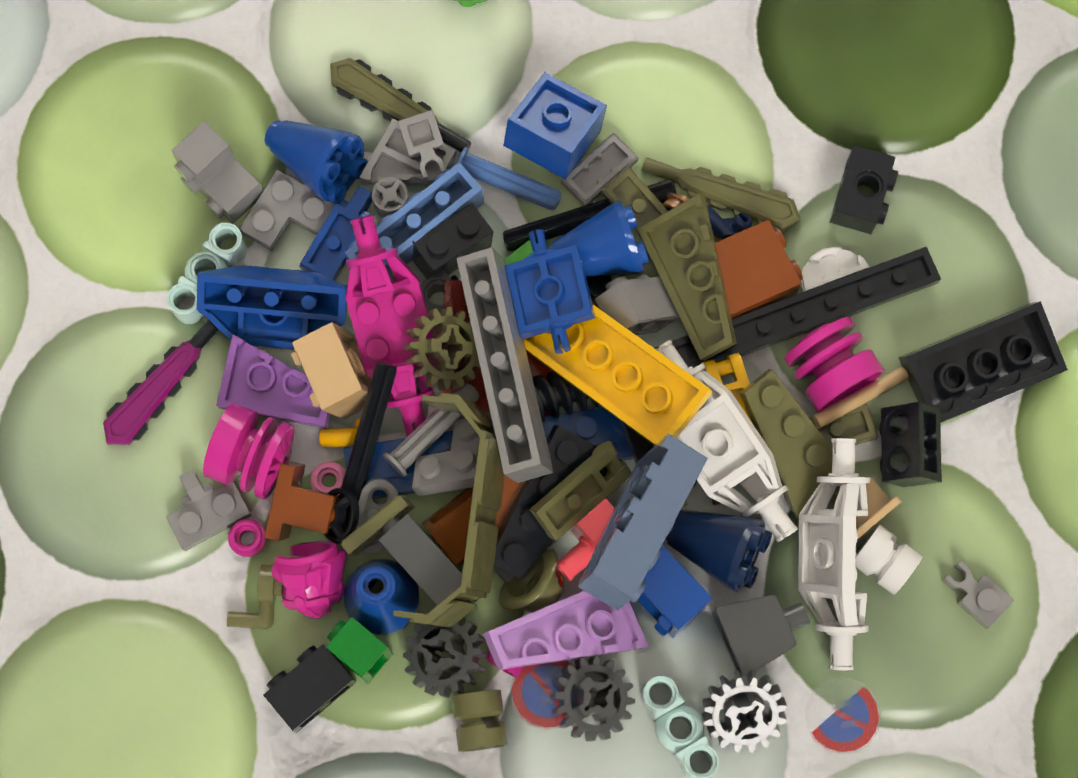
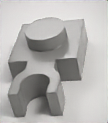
M433 110L398 121L409 157L421 155L420 170L423 179H428L426 166L431 162L439 165L441 173L446 171L442 159L434 151L444 147V143Z
M959 561L954 567L961 571L963 580L956 582L950 575H947L942 581L951 589L960 590L964 594L958 604L981 626L988 629L1014 600L986 574L976 581L972 577L970 568L962 561Z

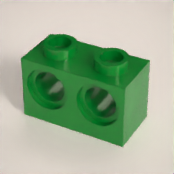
M353 617L347 623L343 620L339 621L327 636V639L331 642L326 648L367 684L372 681L393 655L388 646Z

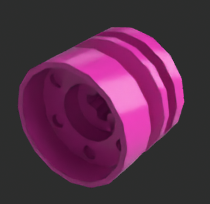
M847 316L815 329L802 338L797 346L784 357L788 367H795L804 363L794 373L797 380L815 376L816 379L807 387L805 393L817 412L874 382L885 371L872 350L868 349L857 354L853 353L852 350L859 345L864 337L860 332L845 337L855 327L851 317Z
M231 403L222 414L212 434L204 459L203 475L225 485H230L241 472V491L250 492L254 487L256 497L267 499L276 486L280 464L290 460L295 427L288 423H282L277 428V419L268 417L259 430H257L258 412L239 404Z

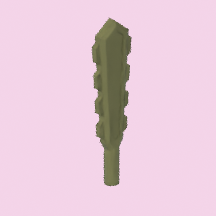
M648 157L645 158L641 171L666 180H672L682 190L687 191L690 198L699 193L704 194L706 200L710 201L711 207L721 211L730 209L733 211L734 216L744 213L751 219L756 220L758 224L769 219L773 228H779L780 231L787 229L801 219L794 199L788 198L785 192L775 189L767 192L762 190L760 185L749 181L743 184L737 183L735 177L726 174L717 177L712 175L711 170L703 167L695 170L691 168L678 169Z

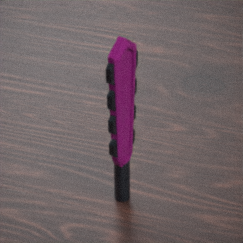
M209 319L190 340L181 343L178 347L172 346L164 354V361L161 364H154L146 372V379L142 383H135L126 392L127 399L123 403L116 402L106 413L107 419L103 422L108 445H130L133 441L140 440L148 430L147 423L150 419L158 418L165 409L164 402L168 397H175L182 388L181 380L184 377H191L197 369L196 362L200 357L201 349L219 330Z

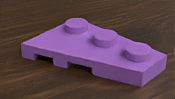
M232 334L216 406L219 409L226 410L231 403H236L257 411L258 416L273 417L278 420L327 429L330 413L321 410L320 407L313 406L310 394L314 392L307 376Z

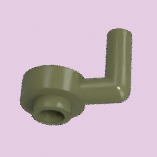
M261 564L257 588L259 613L228 611L227 627L269 629L272 627L276 596H282L283 586L282 583L272 576L271 568L273 565Z

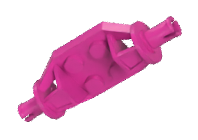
M368 215L364 218L360 217L350 220L359 253L356 254V257L346 260L347 267H350L346 302L362 363L369 378L372 379L375 365L379 362L392 364L397 368L387 408H400L407 438L425 421L421 404L423 402L421 401L422 395H434L433 388L425 386V375L419 377L420 388L417 389L416 378L413 376L417 366L416 364H406V360L412 357V351L403 349L405 344L413 342V338L406 333L407 330L418 328L415 319L423 315L427 317L428 310L420 279L399 258L397 248L385 249V247H381L374 215ZM383 259L387 260L396 278L395 281L391 280ZM433 329L428 332L426 339L429 340L432 337Z

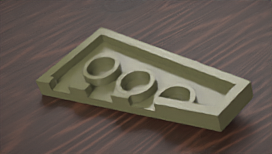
M768 369L742 390L740 395L753 425L773 453L782 486L786 484L788 490L783 495L787 505L791 506L796 518L795 523L799 530V513L820 484V482H817V476H828V473H832V448L774 370ZM840 486L836 487L826 509L834 508Z

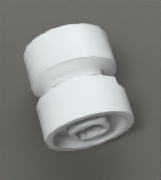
M879 524L856 553L855 567L866 576L875 574L877 576L876 583L894 596L919 565L923 555L908 544L897 545V536Z

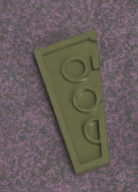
M699 193L637 230L700 360L705 361L735 345L737 342L706 198L704 194Z

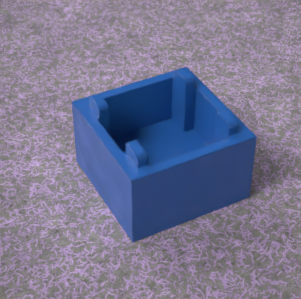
M544 72L508 118L503 146L566 180L600 134L607 105Z
M662 545L659 549L661 553L657 562L643 579L646 582V586L637 601L657 621L654 629L661 636H665L668 633L674 638L707 607L712 597Z

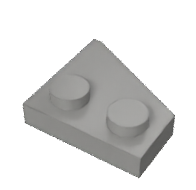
M392 119L362 171L360 181L364 184H376L379 180L386 177H394L401 180L405 185H431L441 171L437 163L431 162L426 166L428 179H423L420 170L421 155L409 157L398 121ZM444 144V147L434 151L442 159L447 170L454 161L457 151Z

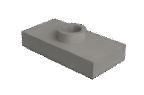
M612 133L575 166L566 180L561 178V184L583 206L591 204L602 194L600 191L628 166L630 168L638 162L639 157L615 133Z

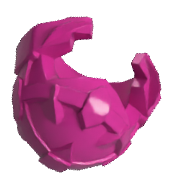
M312 541L292 545L290 548L291 556L297 557L276 556L271 568L272 576L283 584L282 603L286 608L297 610L303 615L309 616V618H321L331 612L333 605L339 603L343 598L345 592L343 573L347 552L338 549L337 544L332 541Z

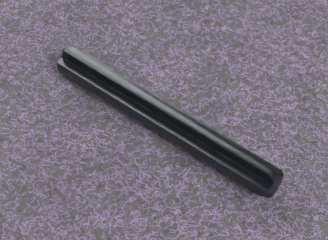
M669 179L647 186L662 204L668 199V194H677L674 183ZM604 199L505 230L503 232L505 246L508 251L520 248L530 240L529 232L534 231L536 234L537 229L544 230L545 240L564 235L611 205V203Z
M379 362L375 365L341 487L353 492L357 501H359L361 490L366 483L397 372L395 366L385 362ZM340 493L337 502H339L346 496L343 493ZM350 504L346 508L347 516L342 525L343 534L347 530L351 519Z

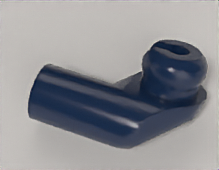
M707 205L713 235L720 240L752 227V220L747 214L739 213L734 218L723 219L710 205Z

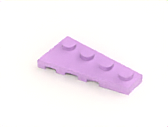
M586 591L577 593L483 633L498 670L649 647L630 601L617 611Z

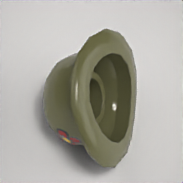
M546 549L521 579L513 577L508 583L503 584L499 594V602L503 608L511 610L523 608L533 613L556 603L560 599L564 591V579L556 568L558 555L554 549Z

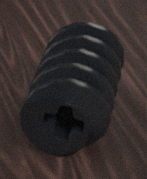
M555 371L548 372L546 377L542 375L533 376V384L542 422H545L546 410L550 412L553 419L559 418V407L561 406L567 415L573 414V403L575 402L581 411L587 410V399L590 397ZM590 398L594 407H598L599 404Z

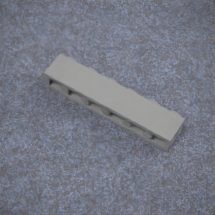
M493 247L458 257V268L503 473L517 483L554 473L524 340L519 334L504 266L506 265V260Z

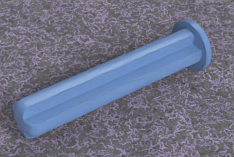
M465 147L458 159L457 164L460 162L473 178L549 210H555L560 202V190L469 153V148Z

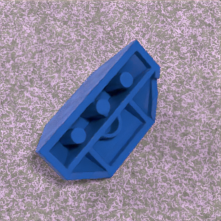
M241 265L203 271L197 274V311L204 317L206 316L230 340L233 334L253 346L294 349L292 342L331 322L340 327L346 322L347 286L317 272Z

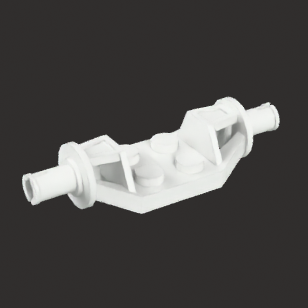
M671 340L666 341L656 350L705 384L713 392L677 438L708 458L697 478L698 483L709 498L741 512L742 516L748 517L753 513L755 515L760 514L775 536L776 541H782L785 537L798 530V528L779 503L780 495L786 492L788 487L786 484L782 486L773 453L732 392L705 371L707 367L704 363L695 368L692 366L688 368L672 344L673 342ZM740 483L757 503L755 505L751 504L733 487Z
M831 438L832 473H828V476H817V482H820V484L799 513L798 591L818 621L815 624V631L826 632L827 635H830L829 669L850 671L854 670L853 636H856L857 633L869 632V626L865 625L867 593L855 592V582L857 580V569L855 566L856 542L858 538L856 516H868L866 483H870V477H859V473H855L856 439ZM840 486L834 508L826 509L836 487ZM826 598L832 599L838 621L835 620Z

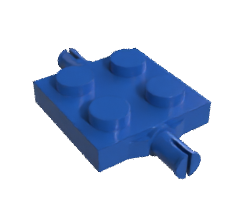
M537 229L536 234L534 231L528 234L533 253L521 261L504 266L520 336L526 339L543 333L552 334L554 351L556 354H562L563 349L565 352L571 350L566 329L574 324L595 319L596 317L579 247L575 244L562 249H547L544 230Z

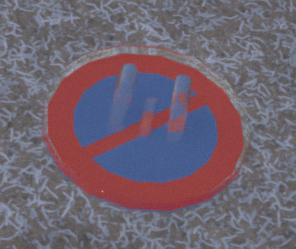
M564 660L523 666L519 676L512 678L510 685L512 705L518 716L530 726L544 730L560 728L559 724L564 717L562 714H552V710L559 706V702L551 699L550 694L559 692L560 688L553 681L559 677L566 678L562 668L567 665L575 668V664L572 661ZM572 692L570 693V702H571V705H572Z
M848 677L830 678L817 685L807 698L804 710L806 728L813 740L825 750L838 754L855 753L868 746L877 735L881 722L880 705L872 690L859 680Z

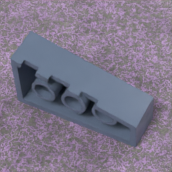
M667 434L636 463L578 583V587L617 611L629 601L635 603L645 589L646 582L643 579L657 562L661 553L659 549L671 531L675 519L708 458L670 434Z

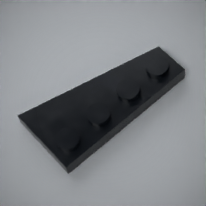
M558 425L553 426L546 439L554 473L525 481L498 532L494 566L519 579L524 576L554 541L546 534L530 511V508L592 456L593 450L597 447ZM606 467L599 471L603 477L606 476Z

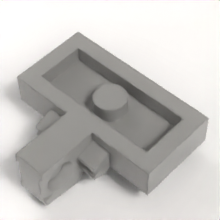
M192 469L179 476L188 495L180 498L184 507L167 515L166 518L180 546L184 551H187L232 527L236 522L251 517L252 514L234 481L230 485H224L215 490L211 483L202 486L197 474Z

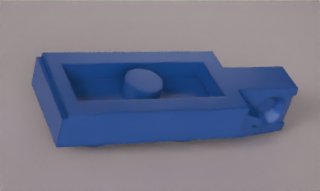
M358 186L349 202L342 199L339 205L335 204L300 262L299 266L302 270L317 272L336 281L346 264L344 252L356 240L350 220L371 215L367 212L373 202L371 191Z

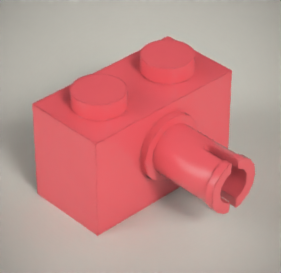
M606 498L570 530L579 540V543L557 561L556 567L569 582L587 567L615 509Z

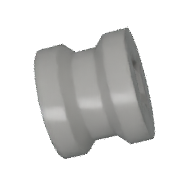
M386 177L379 180L372 190L374 209L382 219L389 214H394L409 199L405 184L394 177ZM393 202L397 203V205H396V204H393V205L387 206L388 203H393Z

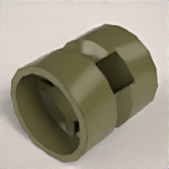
M501 690L476 691L452 696L454 719L461 723L456 729L458 752L485 750L508 745L505 723L498 718L503 713Z

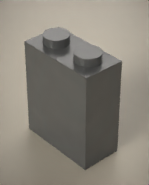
M408 514L402 519L399 516L394 517L382 528L381 532L384 535L378 541L436 605H439L461 586L462 573Z

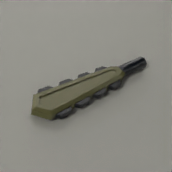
M347 58L330 64L332 86L337 88L339 95L349 100L353 98L358 99L362 107L371 112L376 110L382 112L383 118L390 122L392 119L400 121L432 110L423 101L419 103L413 101L412 94L405 89L394 88L392 81L384 75L373 74L371 66L360 59L354 61L351 58ZM435 116L444 143L461 153L465 147L470 148L471 142L439 123Z

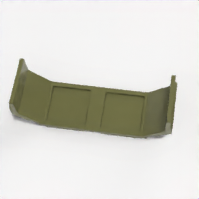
M439 393L438 396L422 395L421 401L444 412L462 413L480 437L461 586L428 614L394 610L393 616L408 618L409 622L451 628L477 606L474 603L478 599L486 598L487 593L491 590L498 537V527L495 525L497 511H500L502 505L505 475L493 423L478 404L459 394Z

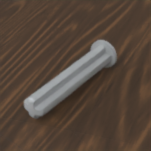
M467 382L453 393L459 394L474 403L479 399L477 390ZM436 409L390 454L386 452L383 457L401 476L405 477L407 475L405 470L463 414Z

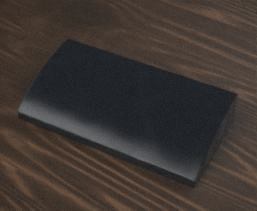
M1041 301L1029 303L898 357L902 367L908 373L909 384L918 402L940 408V423L1068 370Z

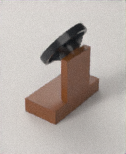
M293 461L280 464L264 538L278 542L290 537L292 526L323 533L330 541L342 542L356 530L359 522V504L353 492L348 489L335 488L328 494L301 488L306 465ZM343 493L346 496L335 503L336 495ZM350 504L351 519L347 530L343 534L342 525L347 516L346 508ZM329 527H331V529L333 530V532H334V534H335L336 536H334V535L332 534V532H331V530H330Z

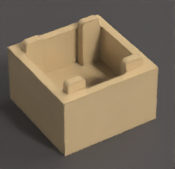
M331 322L292 342L295 352L291 356L295 365H302L314 393L310 394L313 406L320 407L321 410L342 419H346L363 410L371 379L365 372L354 334Z

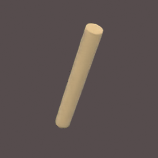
M903 367L895 369L811 416V421L817 429L826 426L908 380L907 371Z

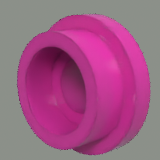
M240 520L229 531V546L239 556H255L262 551L266 544V538H264L265 530L255 520ZM247 532L253 533L254 541L249 545L242 544L241 538L243 534Z

